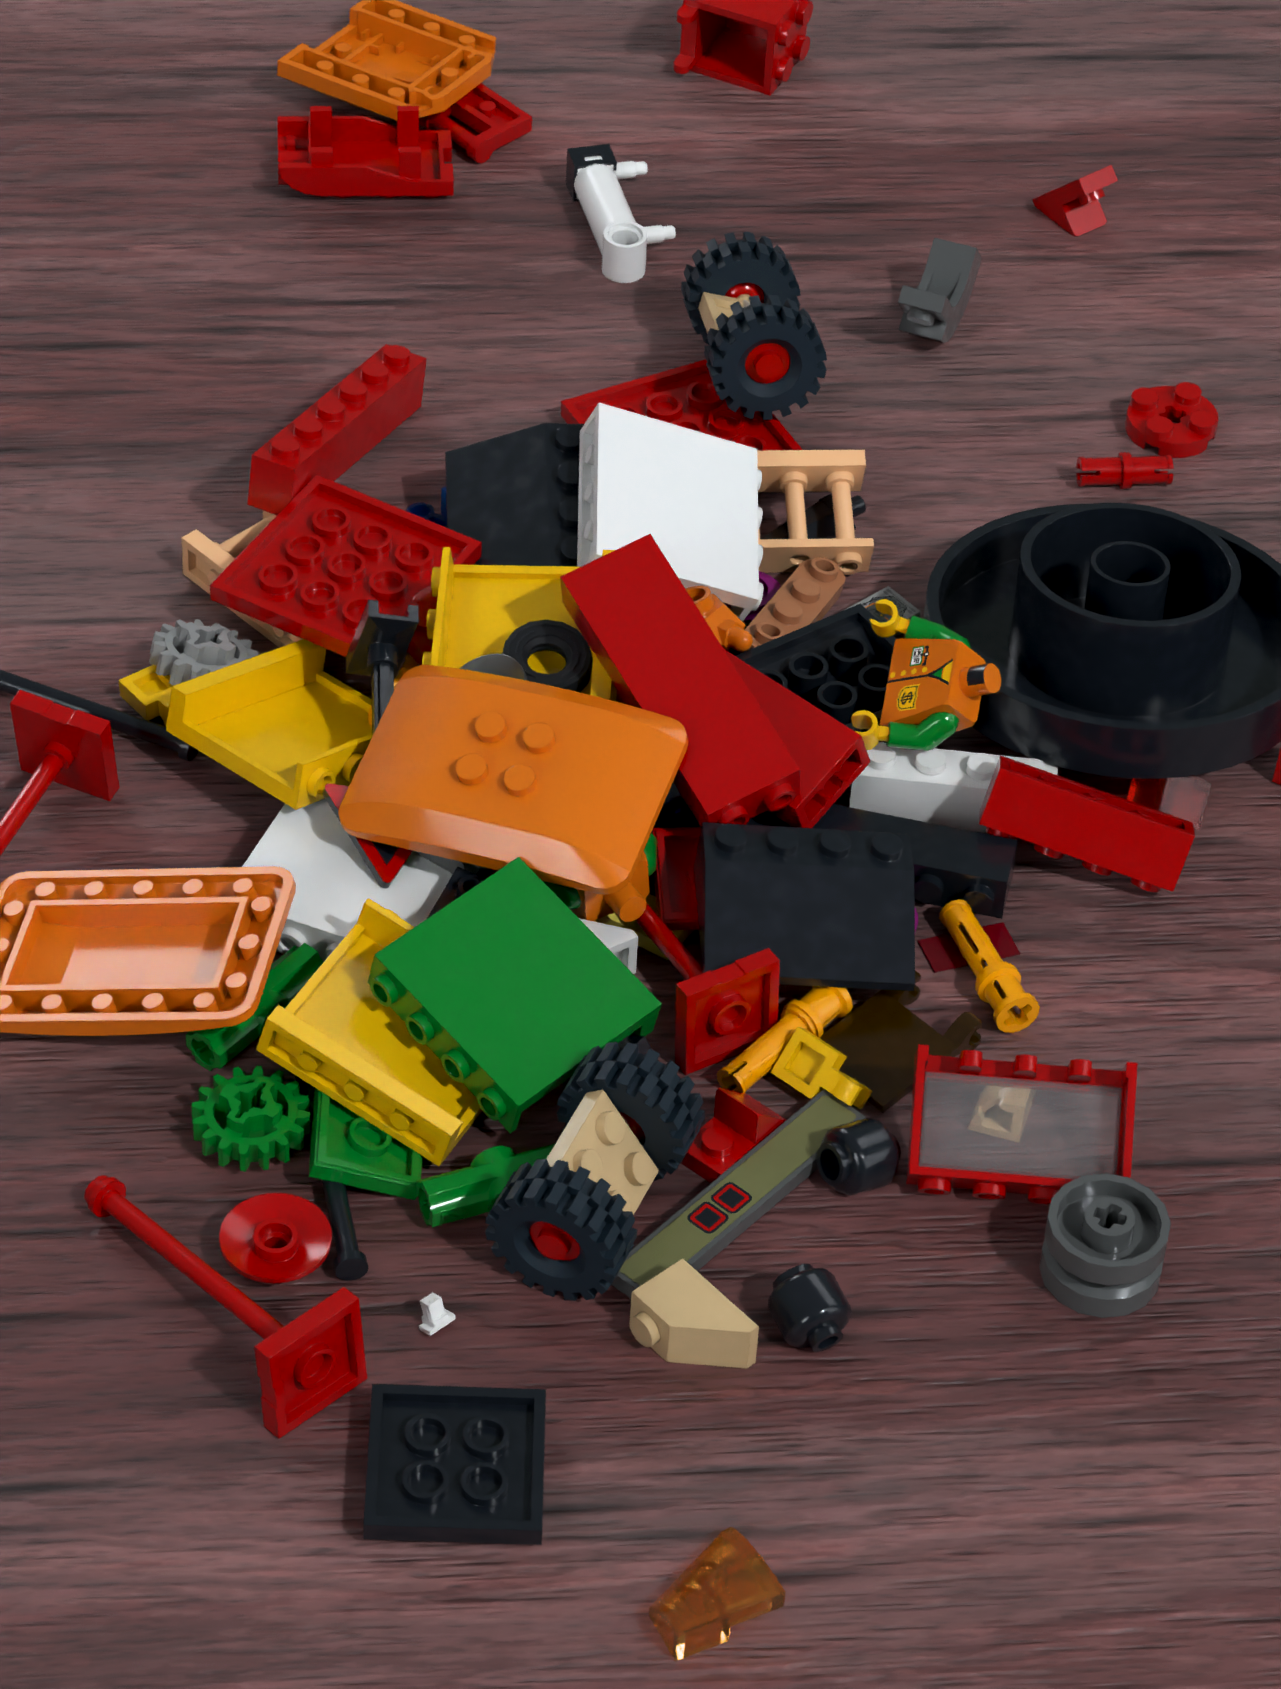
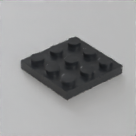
M372 1384L363 1539L542 1545L546 1389Z

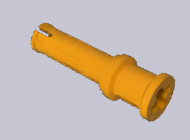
M957 899L947 903L940 911L939 919L947 928L962 956L975 974V990L979 998L989 1003L994 1010L993 1020L998 1029L1005 1033H1014L1025 1029L1035 1021L1039 1014L1040 1006L1036 998L1024 991L1020 984L1021 975L1016 966L1001 959L967 901ZM971 938H972L973 942L975 943V945L977 946L979 952L977 951V949L975 948L974 944L972 943ZM1014 1006L1020 1009V1014H1016L1013 1009Z
M812 986V989L800 1000L793 999L784 1005L781 1019L727 1066L717 1072V1080L720 1086L730 1090L734 1085H737L733 1091L746 1093L748 1089L772 1070L797 1027L804 1028L821 1038L823 1028L833 1019L845 1017L851 1012L853 1003L847 989Z

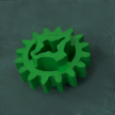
M256 1066L252 1075H244L239 1067L233 1068V1078L228 1080L219 1074L214 1075L213 1089L201 1086L198 1089L199 1101L192 1102L191 1106L194 1141L202 1142V1154L208 1156L218 1152V1164L222 1167L229 1164L232 1159L239 1161L240 1171L244 1172L247 1171L250 1162H258L263 1170H269L270 1159L273 1157L284 1163L290 1161L289 1148L302 1150L304 1148V1135L310 1134L311 1131L309 1097L307 1095H300V1083L293 1081L284 1085L283 1072L279 1070L273 1073L271 1077L263 1076L262 1066Z

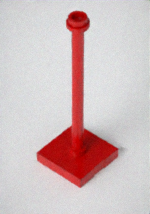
M23 690L17 692L10 702L20 768L22 771L31 773L32 776L0 820V856L52 782L111 801L120 787L109 720L54 703L52 700Z
M648 904L644 913L634 920L685 979L676 983L675 1063L685 1075L741 1054L778 1022L780 960L770 948L738 959L734 963L719 969L702 973L700 963Z
M101 1175L89 1183L85 1190L84 1199L93 1214L100 1218L112 1215L264 1339L254 1346L257 1374L260 1378L262 1391V1414L264 1427L278 1439L367 1380L359 1298L347 1288H341L284 1326L126 1199V1187L119 1179Z

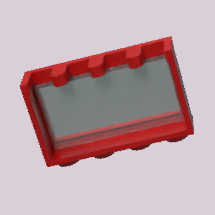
M918 1044L914 1063L906 1184L918 1185V1192L929 1195H948L951 1193V1188L973 1189L974 1197L987 1200L1005 1199L1006 1192L1028 1194L1029 1202L1050 1204L1051 1199L1064 1184L1083 1175L1108 1173L1131 1178L1138 1063L1126 1062L1122 1071L1093 1069L1092 1061L1085 1059L1070 1060L1068 1066L1037 1064L1036 1056L1026 1054L1016 1055L1013 1062L982 1059L983 1052L977 1050H962L959 1057L929 1055V1045Z

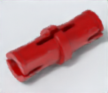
M1121 452L1118 454V457H1078L1077 469L1081 468V471L1095 472H1077L1076 479L1079 487L1119 485L1120 489H1131L1132 484L1171 485L1173 473H1169L1167 470H1154L1174 469L1173 459L1171 455L1132 457L1129 452Z

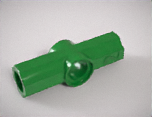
M303 943L300 947L293 946L277 959L271 966L258 1008L247 1021L236 1026L189 1031L186 1034V1047L192 1052L196 1062L209 1071H212L214 1068L221 1069L261 1036L266 1019L278 1005L286 1008L323 964L318 951Z
M555 1144L518 1154L510 1147L494 1146L477 1155L469 1167L417 1180L416 1195L420 1205V1212L426 1225L435 1227L490 1212L514 1171L517 1172L520 1165L526 1162L533 1166L536 1159H547Z

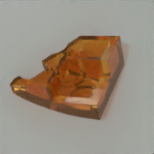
M731 1526L722 1530L649 1607V1617L673 1659L678 1661L728 1642L731 1626L784 1607L786 1592L757 1550L738 1530Z

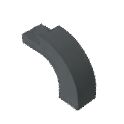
M934 237L918 288L902 286L898 299V304L904 312L899 326L900 332L943 343L951 339L964 315L982 258L977 248Z

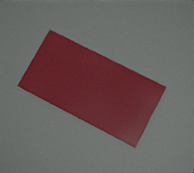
M1003 922L982 926L1001 959L1020 955ZM950 933L918 940L934 973L969 966ZM971 938L972 943L974 944L975 948H976L977 951L979 952L977 946L975 945V943L973 942V940H972V938Z

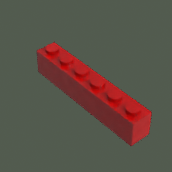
M385 344L252 454L247 505L278 515L316 474L332 481L338 479L421 407L427 358L410 353V350L406 347Z

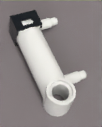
M610 144L568 148L566 186L572 201L580 202L602 255V273L609 280L618 283L638 281L644 276L646 270L647 244L662 243L665 240H672L676 237V231L672 225L643 227L636 223L618 182L620 179L645 175L648 172L647 163L644 161L617 162Z

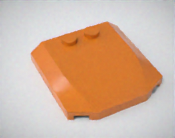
M361 0L350 8V22L343 29L315 49L301 43L277 60V75L297 85L355 107L373 111L396 121L397 106H419V118L444 112L491 76L496 53V37L397 0Z

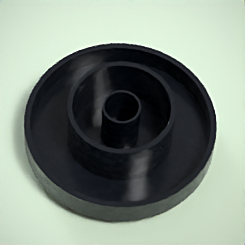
M1132 503L1056 505L1014 513L974 529L946 550L930 575L926 590L923 619L942 624L966 638L970 642L971 649L985 659L986 664L993 663L1000 671V690L997 693L981 695L978 718L972 727L1008 749L1054 766L1083 773L1133 779H1163L1205 774L1233 767L1261 755L1281 742V564L1266 552L1242 538L1207 523L1152 506Z

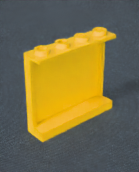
M443 547L441 567H433L431 577L432 596L437 597L436 609H428L427 637L428 639H433L432 652L423 653L422 665L459 669L469 661L480 656L495 653L502 654L505 641L513 631L529 622L540 620L559 621L572 626L580 632L562 603L560 576L579 567L459 565L453 563L451 548ZM603 550L602 556L615 550ZM591 650L593 662L590 679L581 693L616 701L617 690L601 662ZM538 651L533 653L527 660L532 670L543 674L558 673L566 666L565 658L554 651Z
M302 639L172 686L166 731L297 810L325 799L322 792L326 784L350 785L372 739V728L368 721V712L372 705V699L324 672L326 649Z
M368 898L364 902L355 926L286 1008L278 1005L268 1016L256 1050L439 1167L480 1115L482 1109L478 1104L477 1098L462 1082H456L449 1077L442 1066L441 1060L426 1044L422 1045L413 1039L407 1030L405 1022L391 1007L383 1006L374 997L368 984L374 954L413 929L414 926L401 919L395 912L385 909Z

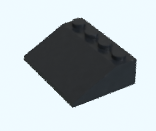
M543 423L446 452L447 528L482 542V557L474 565L577 567L580 430L584 424Z
M860 603L740 653L736 657L853 731L866 732L869 729L860 730L852 726L851 716L857 711H870L876 716L878 726H880L896 638L894 636H878L873 631L869 619L878 620Z
M702 822L694 863L702 973L719 969L734 963L738 959L770 948L780 960L779 984L914 991V865L909 834Z

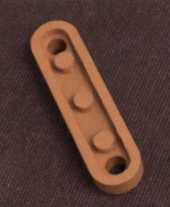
M824 557L803 561L746 627L745 630L753 638L750 649L822 620L839 599L845 583V575L838 565Z

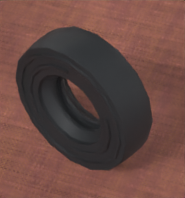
M552 620L529 622L515 629L505 641L502 654L511 656L522 666L526 673L527 681L580 693L588 684L593 657L583 635L572 626L564 622ZM544 650L554 651L565 658L566 666L558 673L543 674L532 670L527 660L535 652Z

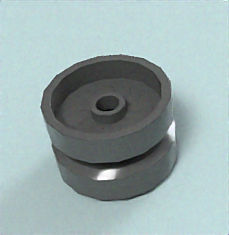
M1108 1173L1083 1175L1064 1184L1051 1199L1039 1265L1044 1286L1058 1302L1080 1314L1100 1318L1126 1316L1145 1307L1158 1292L1171 1221L1165 1204L1150 1188L1128 1177Z

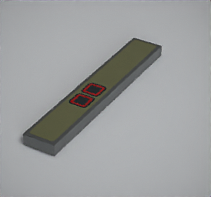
M823 1089L634 1247L611 1285L631 1298L633 1290L682 1258L696 1271L700 1270L818 1169L817 1152L828 1130L838 1125L866 1119V1116Z

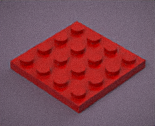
M706 359L561 401V416L567 424H585L600 402L753 447L757 450H803L773 413L772 420H763L760 411H755L754 418L751 419L743 416L740 407L736 412L728 408L725 399L721 401L715 390L706 365Z
M316 474L210 584V600L346 657L368 599L378 601L379 613L404 616L408 604L410 605L415 595L431 585L433 567H441L443 547L451 548L454 564L474 565L482 557V542Z

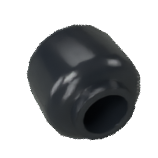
M866 1118L838 1125L828 1130L817 1152V1166L820 1175L827 1184L831 1185L841 1194L853 1196L890 1184L897 1174L901 1149L897 1138L891 1134L886 1126L878 1120Z
M801 1264L788 1269L775 1279L773 1283L774 1290L768 1299V1308L782 1336L789 1345L795 1348L811 1346L814 1352H821L833 1347L843 1338L841 1330L844 1329L851 1318V1307L836 1278L830 1271L824 1268H814L811 1264Z

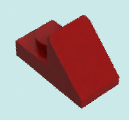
M1109 165L1032 199L1039 211L1070 235L1080 236L1107 223L1098 199L1105 196L1102 188L1117 182L1118 179L1112 165Z
M720 1087L716 1090L714 1117L701 1127L681 1164L712 1183L783 1124L786 1119L748 1094Z

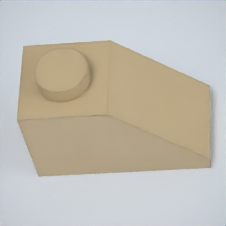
M683 1258L632 1291L629 1328L641 1345L651 1347L666 1362L734 1368H749L756 1362L759 1326Z

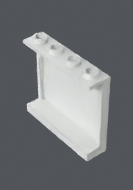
M599 402L580 430L577 567L602 557L603 550H617L651 534L685 589L693 586L708 587L711 594H715L723 603L732 605V611L743 622L750 611L758 609L764 591L763 584L759 582V566L763 557V547L758 544V529L761 525L763 511L761 507H758V491L762 482V471L758 470L757 449Z
M326 799L297 810L284 804L242 866L283 867L290 871L296 884V892L276 952L285 954L293 946L300 947L303 943H306L318 951L323 962L355 926L364 902L368 898L385 909L395 912L401 919L416 927L427 919L453 875L449 871L423 858L417 851H414L391 885L386 889L382 888L347 832L343 829Z

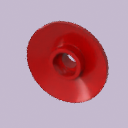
M266 1193L242 1201L226 1215L219 1231L220 1251L227 1264L240 1275L263 1283L291 1282L309 1275L325 1261L332 1244L331 1226L323 1211L309 1200L287 1193Z

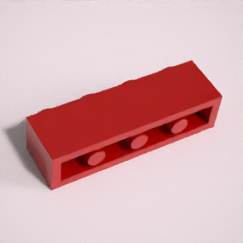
M1001 755L979 811V824L986 827L985 831L989 835L1014 840L1017 837L1034 843V849L1046 856L1061 859L1066 854L1083 860L1082 865L1092 872L1109 876L1114 871L1131 877L1130 882L1133 885L1155 893L1159 892L1160 888L1174 892L1195 838L1193 822Z

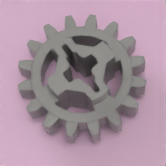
M195 619L194 623L176 620L175 627L163 624L160 632L155 631L149 663L157 666L155 672L157 675H170L169 684L177 685L255 657L259 653L257 650L251 649L252 642L250 640H238V631L236 630L230 631L218 623H214L212 626H204L201 620Z

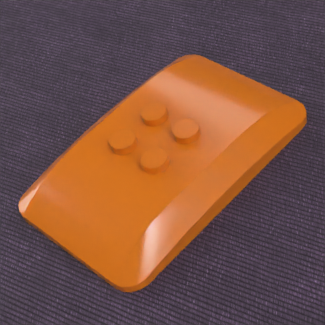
M420 665L405 672L398 681L340 804L338 815L343 829L348 834L357 838L494 870H500L517 857H520L542 881L597 894H611L627 886L633 877L687 751L688 737L685 727L678 720L620 702L501 675L443 666Z
M264 866L26 871L9 876L0 883V1032L64 1036L146 1035L208 1030L236 1026L247 1021L258 1008L296 892V884L292 874L283 867Z

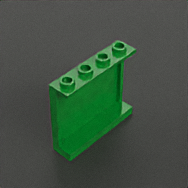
M517 857L374 954L368 979L370 989L378 1002L385 1007H391L405 1022L407 1030L413 1039L422 1045L426 1044L441 1060L442 1066L449 1077L456 1082H462L477 1098L478 1104L485 1115L494 1121L498 1120L509 1133L517 1129L521 1112L569 1079L574 1074L585 1054L588 1055L592 1048L599 1045L603 1050L607 1043H619L629 1035L647 1036L654 1029L662 1003L520 857Z

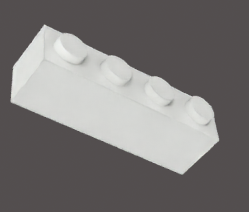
M879 742L876 747L867 750L870 763L851 785L849 807L973 832L987 833L985 831L986 827L979 824V811L1000 755L937 748L929 751L887 747L884 742ZM1004 756L1055 775L1058 772V766L1045 763L1039 759Z

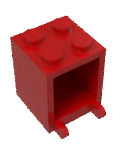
M683 0V4L677 10L676 21L682 24L680 54L674 60L673 70L678 74H686L692 71L771 96L781 82H786L789 79L792 68L796 63L803 61L807 56L810 47V37L806 36V28L813 12V2L809 0Z

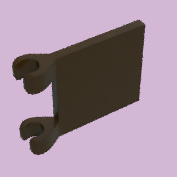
M915 970V983L920 981L921 975ZM915 985L914 991L880 990L825 1032L820 1039L847 1056L839 1071L871 1089L872 1093L867 1101L884 1113L913 1090L914 1063L918 1044L929 1045V1055L955 1057L962 1050H973L980 1044L981 1035L976 1030L981 1028L982 1021L972 1013L964 1012L942 1036L904 1007L919 998L920 989Z

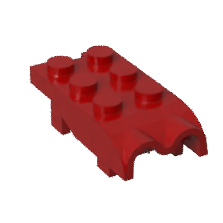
M310 106V116H277L278 185H289L292 189L308 195L336 196L339 198H349L352 196H380L383 198L395 196H424L428 198L454 196L453 163H444L452 162L451 130H419V106H397V127L366 116H332V106Z

